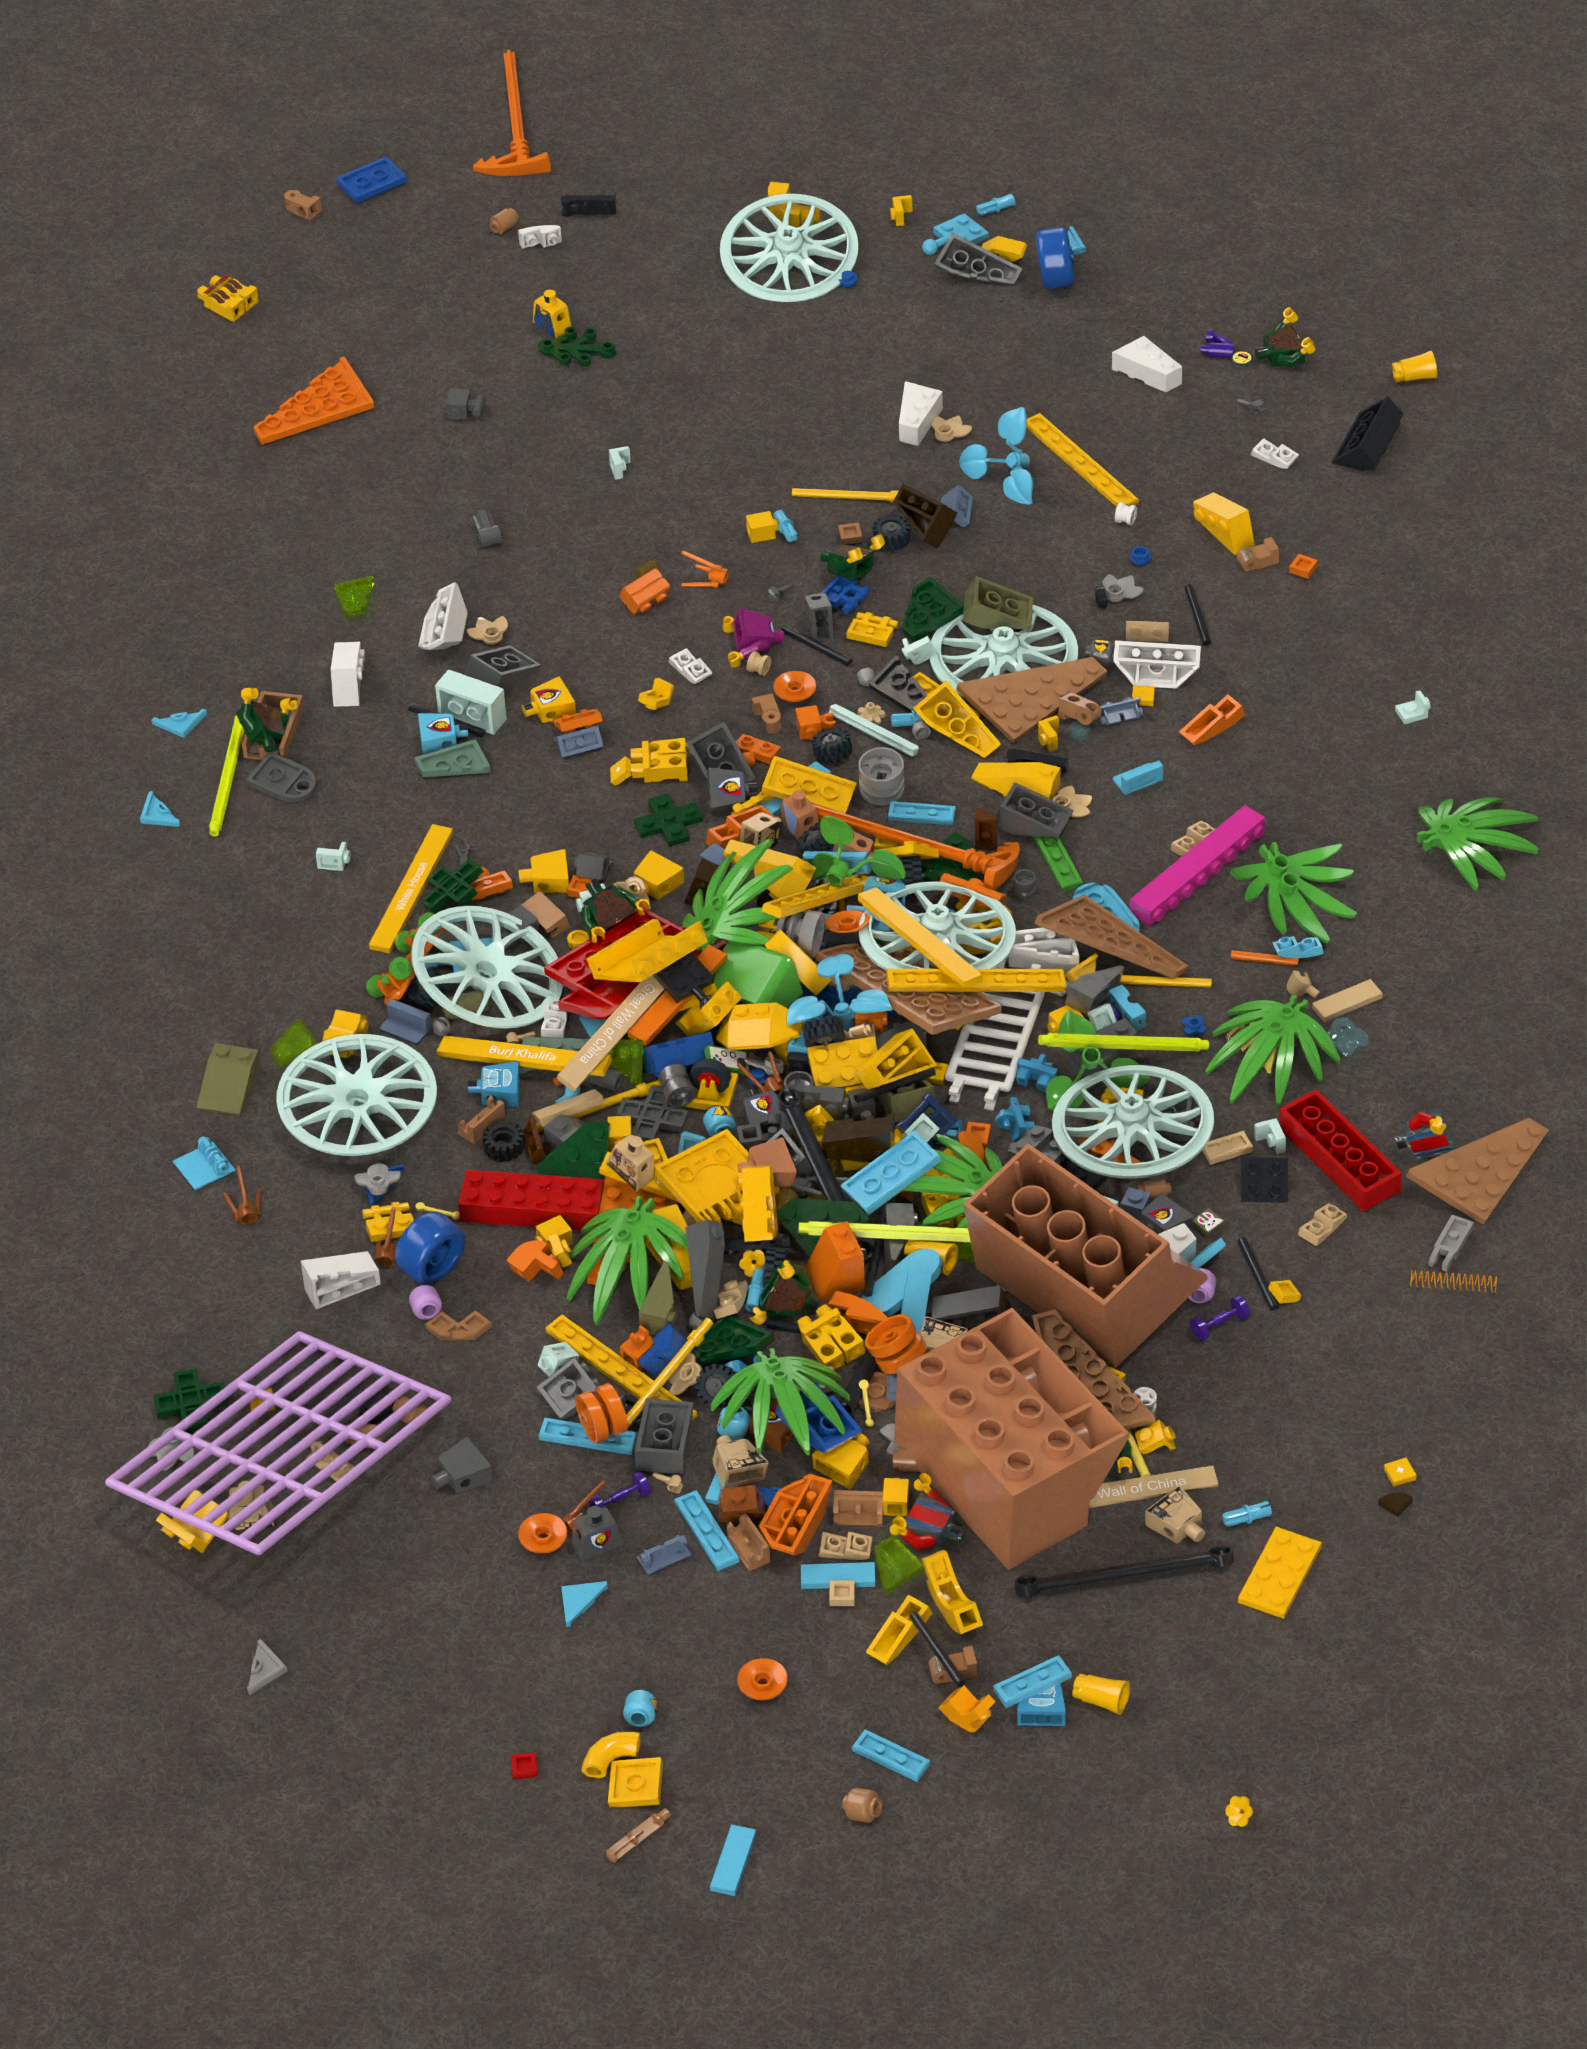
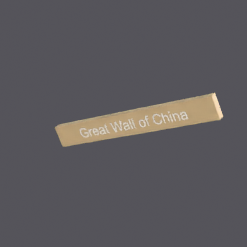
M653 975L639 983L557 1075V1080L573 1092L578 1089L665 991Z
M1213 1466L1102 1483L1094 1499L1090 1500L1089 1508L1164 1496L1177 1486H1180L1187 1492L1217 1487L1219 1484Z

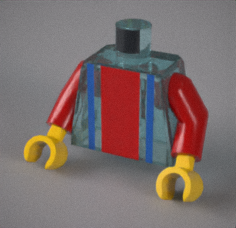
M1441 1109L1428 1113L1418 1112L1406 1122V1134L1396 1136L1398 1148L1411 1147L1415 1157L1418 1159H1434L1454 1150V1138Z
M922 1473L919 1476L920 1480L914 1481V1488L918 1491L924 1490L925 1493H920L906 1520L901 1516H897L892 1520L893 1525L890 1527V1533L893 1535L901 1534L902 1541L907 1542L916 1550L932 1547L941 1548L946 1538L960 1541L964 1529L954 1525L953 1509L934 1487L930 1488L931 1477L927 1473Z

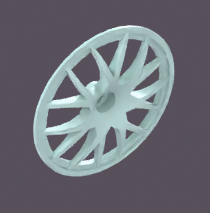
M803 194L774 195L746 206L729 222L723 232L720 243L722 266L730 280L738 288L751 296L777 302L805 301L829 293L840 285L838 279H842V272L852 271L858 256V237L849 218L833 204L820 198ZM788 203L783 222L775 217L766 207ZM793 203L811 205L809 215L801 227L795 228L789 225ZM816 207L832 216V218L812 225ZM761 210L777 231L772 233L763 232L753 226L747 218ZM836 222L841 225L845 232L840 236L827 240L811 239L812 236ZM743 223L755 237L737 238L733 236L738 227ZM847 239L846 254L828 249ZM731 244L764 247L765 250L754 255L732 256ZM817 255L843 261L834 272L819 266L808 256ZM735 263L754 265L743 275ZM777 263L775 272L763 286L749 279L767 265ZM793 266L802 270L810 287L791 290L788 272ZM811 272L826 276L827 278L814 285ZM783 277L786 290L770 288Z
M1033 605L1030 629L1013 632L1011 628L1002 626L996 629H989L992 634L982 636L971 631L962 622V614L937 629L931 640L938 654L930 657L933 672L942 683L947 681L960 696L962 695L956 688L959 683L964 681L960 680L959 677L978 667L989 666L981 677L986 678L1002 675L1006 670L1012 673L1031 669L1024 662H1036L1048 666L1078 660L1077 640L1070 627L1054 613L1036 605ZM1037 616L1053 625V627L1031 632ZM957 625L967 638H947L946 635ZM1057 632L1064 639V643L1054 646L1036 647L1029 645L1034 641ZM942 644L977 650L974 653L960 656L941 655ZM1066 649L1063 662L1048 657V655L1056 654ZM945 663L962 664L963 666L952 673Z
M946 882L906 885V889L885 893L887 897L975 969H995L1009 956L1013 949L1016 938L1014 920L1004 905L996 899ZM942 890L945 893L938 904L933 905L921 891ZM952 892L971 895L972 897L960 911L956 913L949 912L946 904ZM915 893L926 913L916 914L909 911L897 898ZM977 899L992 909L987 912L970 914ZM869 909L865 910L870 920L868 926L859 930V940L866 955L876 965L885 971L887 969H929L930 960L917 949L901 961L888 955L911 944L896 932L871 930L873 920L883 921ZM863 913V915H862V917H861L859 926H860V925L864 922V920H865V913ZM997 916L1002 923V927L993 929H973L967 927ZM1003 934L998 945L984 940ZM874 938L891 943L880 948ZM959 944H966L990 951L991 953L979 959L966 952ZM924 958V968L912 966V964Z
M481 906L449 908L427 919L414 937L411 958L419 982L439 1005L469 1022L493 1028H517L530 1025L544 1018L547 1002L559 1000L563 990V984L550 977L549 990L514 974L528 972L548 977L545 975L544 967L528 961L540 956L545 966L557 960L558 957L551 945L539 932L531 926L520 930L516 924L522 925V920L505 912ZM466 921L467 932L451 923ZM473 921L492 924L493 941L487 947L479 940ZM500 926L513 933L501 939ZM443 927L452 933L467 951H463L434 937L432 934ZM520 937L534 948L532 951L517 956L504 955L506 947ZM428 941L444 953L424 957L426 942ZM425 963H448L459 967L461 971L430 978ZM461 983L452 1001L442 994L434 984ZM470 985L474 990L481 989L483 991V999L477 1013L468 1011L456 1004L462 992ZM500 989H506L513 993L523 1003L529 1013L513 1017ZM525 991L544 996L546 999L534 1009ZM489 997L493 999L505 1018L481 1015Z
M372 1034L345 1035L312 1046L295 1058L287 1067L277 1089L278 1113L287 1130L300 1142L311 1148L342 1156L374 1154L391 1149L408 1140L427 1122L433 1112L437 1098V1085L434 1073L421 1054L403 1042ZM361 1049L360 1068L354 1075L344 1069L338 1052ZM366 1049L382 1051L367 1063ZM333 1054L336 1068L318 1060ZM391 1055L397 1056L406 1062L383 1077L372 1078L379 1066ZM308 1067H311L329 1076L336 1084L325 1085L298 1078ZM413 1068L421 1078V1081L399 1078ZM294 1085L310 1091L290 1101ZM398 1089H424L423 1102L385 1096L387 1093ZM328 1102L331 1104L296 1121L291 1111V1108L306 1103ZM394 1109H419V1112L407 1126ZM378 1112L385 1114L394 1120L402 1130L384 1139L374 1126L369 1115ZM350 1117L353 1119L346 1145L325 1141L331 1128L340 1118ZM327 1119L320 1139L302 1128ZM361 1124L378 1141L366 1145H353Z
M1145 1065L1113 1067L1081 1079L1062 1095L1052 1117L1054 1139L1067 1158L1090 1172L1123 1179L1156 1176L1183 1166L1203 1150L1211 1137L1214 1127L1212 1104L1208 1096L1196 1083L1177 1072ZM1134 1075L1127 1094L1109 1078ZM1140 1075L1162 1078L1157 1090L1148 1099H1143L1140 1095L1136 1094ZM1167 1080L1186 1090L1162 1098ZM1103 1081L1119 1102L1113 1104L1100 1102L1085 1089ZM1081 1094L1092 1108H1069V1106ZM1191 1096L1199 1106L1193 1110L1175 1114L1160 1112ZM1201 1114L1198 1129L1181 1124ZM1066 1115L1103 1121L1088 1127H1065ZM1164 1130L1193 1137L1186 1145L1181 1146L1163 1138L1156 1131ZM1069 1135L1089 1138L1077 1146ZM1118 1137L1112 1148L1101 1158L1094 1157L1085 1152L1108 1138ZM1137 1140L1142 1142L1149 1149L1154 1161L1132 1163L1130 1157L1131 1146ZM1157 1148L1174 1153L1160 1158ZM1124 1152L1126 1163L1111 1162V1160Z

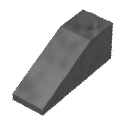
M1119 965L1082 975L1074 983L1070 982L1065 991L1067 995L1065 1004L1088 1016L1087 1012L1097 1008L1108 997V990L1120 985L1124 967Z
M885 1203L881 1220L882 1224L890 1226H917L918 1216L917 1213H914L913 1204ZM884 1239L887 1272L896 1266L908 1240Z

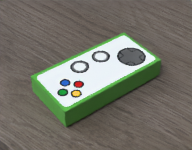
M710 1045L704 1049L706 1058L724 1063L729 1068L730 1073L745 1075L737 1066L739 1062L750 1071L749 1064L744 1060L748 1058L746 1051L728 1050L727 1048Z

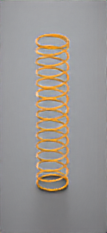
M1411 1270V1282H1410V1287H1412V1281H1413V1279H1414V1274H1415V1278H1416V1287H1418V1286H1417V1274H1416V1270H1414L1413 1278H1412V1271H1413V1270ZM1421 1270V1271H1420V1275H1419V1280H1420V1276H1421V1274H1422V1287L1424 1288V1286H1423V1272H1422V1270ZM1427 1271V1272H1426L1425 1281H1426L1427 1273H1428V1286H1429V1288H1431V1287H1430V1284H1429V1271ZM1433 1271V1274H1434V1283H1435V1289H1436L1437 1287H1436L1435 1272ZM1439 1272L1437 1282L1439 1281V1276H1440V1279H1441V1289H1443V1288H1442V1276H1441V1272ZM1446 1272V1273H1445V1277H1444V1282H1445V1278H1446V1275H1447V1288H1448V1290H1449V1287H1448V1274H1447V1272ZM1452 1273V1274H1451V1278H1450V1283H1451V1279H1452V1275H1453V1287H1454V1290H1456V1289H1455V1284H1454V1273ZM1458 1273L1459 1283H1460V1290H1462V1289H1461L1460 1273ZM1464 1274L1462 1284L1464 1283V1278H1465V1279H1466V1291H1468V1290H1467V1277H1466V1274ZM1471 1274V1275H1470V1279H1469V1284H1470V1280H1471V1276H1472V1290H1473V1292H1474V1288H1473V1275ZM1477 1274L1476 1280H1475V1285H1476V1281H1477V1277H1478V1288H1479V1292H1480L1479 1275ZM1483 1275V1277H1482V1282H1481V1286H1482L1483 1278H1484L1485 1292H1487V1291H1486L1485 1275ZM1490 1275V1276H1489V1279H1488V1284H1487V1286L1489 1285V1280H1491V1292L1493 1293V1291H1492V1278H1491V1275ZM1497 1276L1495 1277L1494 1281L1495 1293L1497 1285Z

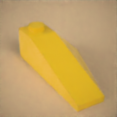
M944 681L913 707L928 726L983 758L988 757L1001 746L997 738L947 681Z
M1041 762L979 763L971 779L991 790L998 791L1003 794V797L1007 796L1015 782L1053 800L1061 785V767Z
M730 839L723 855L727 857L732 851H735L737 854L731 862L737 863L756 846ZM767 849L754 866V874L756 877L765 871L782 865H790L793 868L792 871L767 888L770 891L769 895L776 900L804 891L816 867L796 856Z

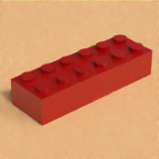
M1317 1089L1279 1109V1125L1283 1133L1363 1212L1401 1192L1402 1172Z
M466 1170L458 1204L460 1222L536 1227L561 1215L572 1230H581L591 1219L599 1215L604 1179Z

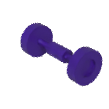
M1238 1295L1230 1301L1232 1310L1228 1312L1223 1311L1211 1317L1209 1322L1205 1323L1200 1317L1190 1320L1191 1331L1200 1341H1204L1209 1338L1208 1327L1211 1325L1217 1326L1228 1320L1229 1316L1234 1313L1241 1320L1249 1317L1250 1309L1243 1297Z
M638 1472L632 1475L634 1486L628 1489L624 1487L611 1494L610 1498L604 1501L596 1494L588 1503L590 1507L597 1506L603 1508L611 1502L615 1504L628 1497L629 1493L635 1490L644 1497L651 1493L650 1486L645 1476Z

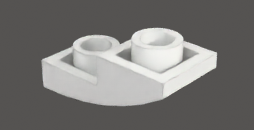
M557 225L534 226L518 230L519 244L522 249L540 243L544 248L562 242L561 228Z
M1264 438L1251 452L1253 457L1286 469L1299 456V454L1287 446L1281 444L1278 448Z
M687 648L669 657V663L693 684L712 675V671L700 658L696 660Z
M552 1000L546 1004L541 1037L564 1038L569 1012L559 1009V1000Z

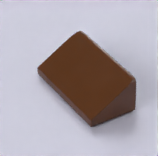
M977 807L975 813V848L997 850V817Z
M531 1116L522 1132L532 1165H538L545 1159V1154L535 1118Z

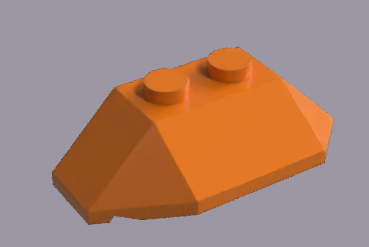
M808 1474L803 1477L804 1479L795 1481L777 1491L759 1525L760 1532L772 1549L791 1555L805 1553L824 1517L832 1480Z

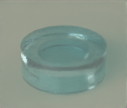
M1075 721L1069 726V735L1077 741L1086 740L1091 735L1090 725H1083L1079 721Z

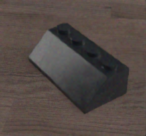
M1389 397L1360 411L1334 456L1332 463L1360 471L1376 467L1380 462V456L1387 449V443L1394 437V431L1401 424L1400 420L1404 415L1403 412Z

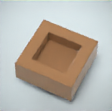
M859 523L838 525L842 545L862 542Z

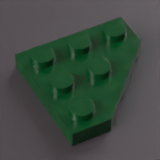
M929 577L913 587L912 599L909 601L906 610V620L902 624L903 633L913 642H916L964 613V604Z
M953 832L942 842L962 850L972 848V842L956 832ZM941 856L939 858L921 860V874H925V878L922 879L927 882H940L944 873L966 881L976 878L975 871H972L971 868H963L962 863Z
M586 1122L537 1165V1175L604 1179L605 1181V1175L599 1174V1170L607 1152H609L611 1124Z
M792 1198L777 1210L779 1220L809 1257H811L821 1236L799 1233V1222L843 1223L848 1221V1223H871V1220L856 1202Z
M728 1315L713 1323L712 1327L704 1335V1340L698 1347L695 1346L691 1353L695 1355L697 1364L704 1365L757 1354V1352L763 1351L775 1339L772 1332Z

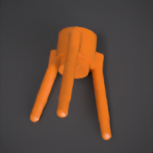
M682 551V554L688 558L708 566L695 565L696 568L709 572L708 580H712V582L682 583V587L718 588L719 585L725 586L729 575L728 569Z

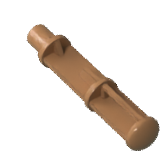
M664 1808L658 1814H652L647 1820L607 1849V1858L613 1863L617 1862V1860L657 1829L661 1828L664 1825V1821L671 1817L670 1812Z

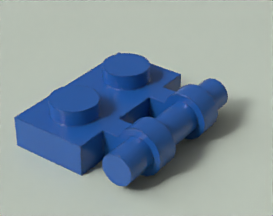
M838 575L821 593L826 594L832 608L836 609L839 605H843L841 608L842 612L848 614L850 611H854L858 607V603L868 596L867 593L870 591V588L867 585H864L862 588L858 587L857 580L854 581Z

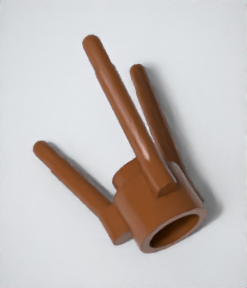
M771 1051L768 1052L774 1076L765 1080V1086L740 1062L737 1063V1066L759 1088L761 1093L774 1091L778 1096L779 1092L784 1089L783 1081Z
M237 1165V1175L243 1201L237 1209L226 1192L223 1193V1196L231 1208L236 1222L240 1221L244 1225L255 1223L258 1217H261V1191L257 1190L255 1204L248 1200L241 1166Z
M396 1207L391 1208L385 1243L381 1246V1241H376L375 1261L380 1266L393 1267L396 1263V1246L390 1243Z
M605 1480L601 1481L571 1512L561 1519L571 1535L573 1534L574 1520L584 1515L581 1510L606 1484Z

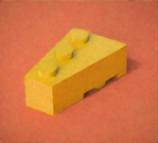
M1214 492L1193 502L1196 520L1207 528L1234 555L1245 547L1255 546L1248 509Z

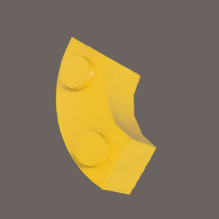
M335 1010L331 1025L324 1031L323 1041L345 1035L366 1034L369 1027L368 1016ZM357 1049L338 1052L339 1057L348 1058L352 1054L355 1055Z

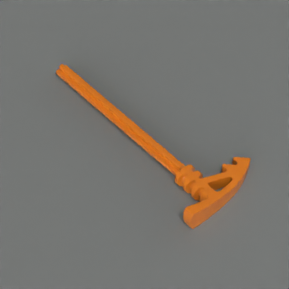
M507 50V53H504V63L513 141L510 143L511 153L499 159H495L493 155L486 162L481 158L473 165V170L497 176H518L551 172V162L547 152L530 158L529 143L524 139L515 53Z
M813 804L820 820L824 816H832L846 822L852 830L904 845V842L916 841L917 844H930L931 848L939 849V856L960 862L965 869L971 868L975 872L981 871L982 874H985L984 885L986 888L994 891L1011 876L1018 864L1020 853L1018 842H1004L1003 846H998L997 852L986 855L985 852H976L973 848L962 850Z

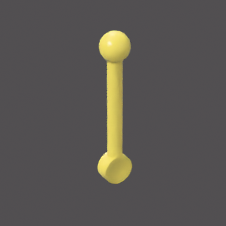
M422 1202L416 1204L417 1211L440 1212L452 1217L453 1220L460 1219V1214L457 1211L452 1213L427 1207Z
M861 1380L859 1387L863 1392L866 1413L865 1426L871 1428L874 1425V1421L871 1419L867 1393L869 1384L867 1380Z

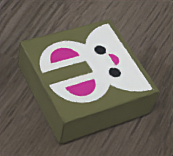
M1209 1208L1196 1216L1193 1221V1227L1207 1238L1225 1226V1220Z

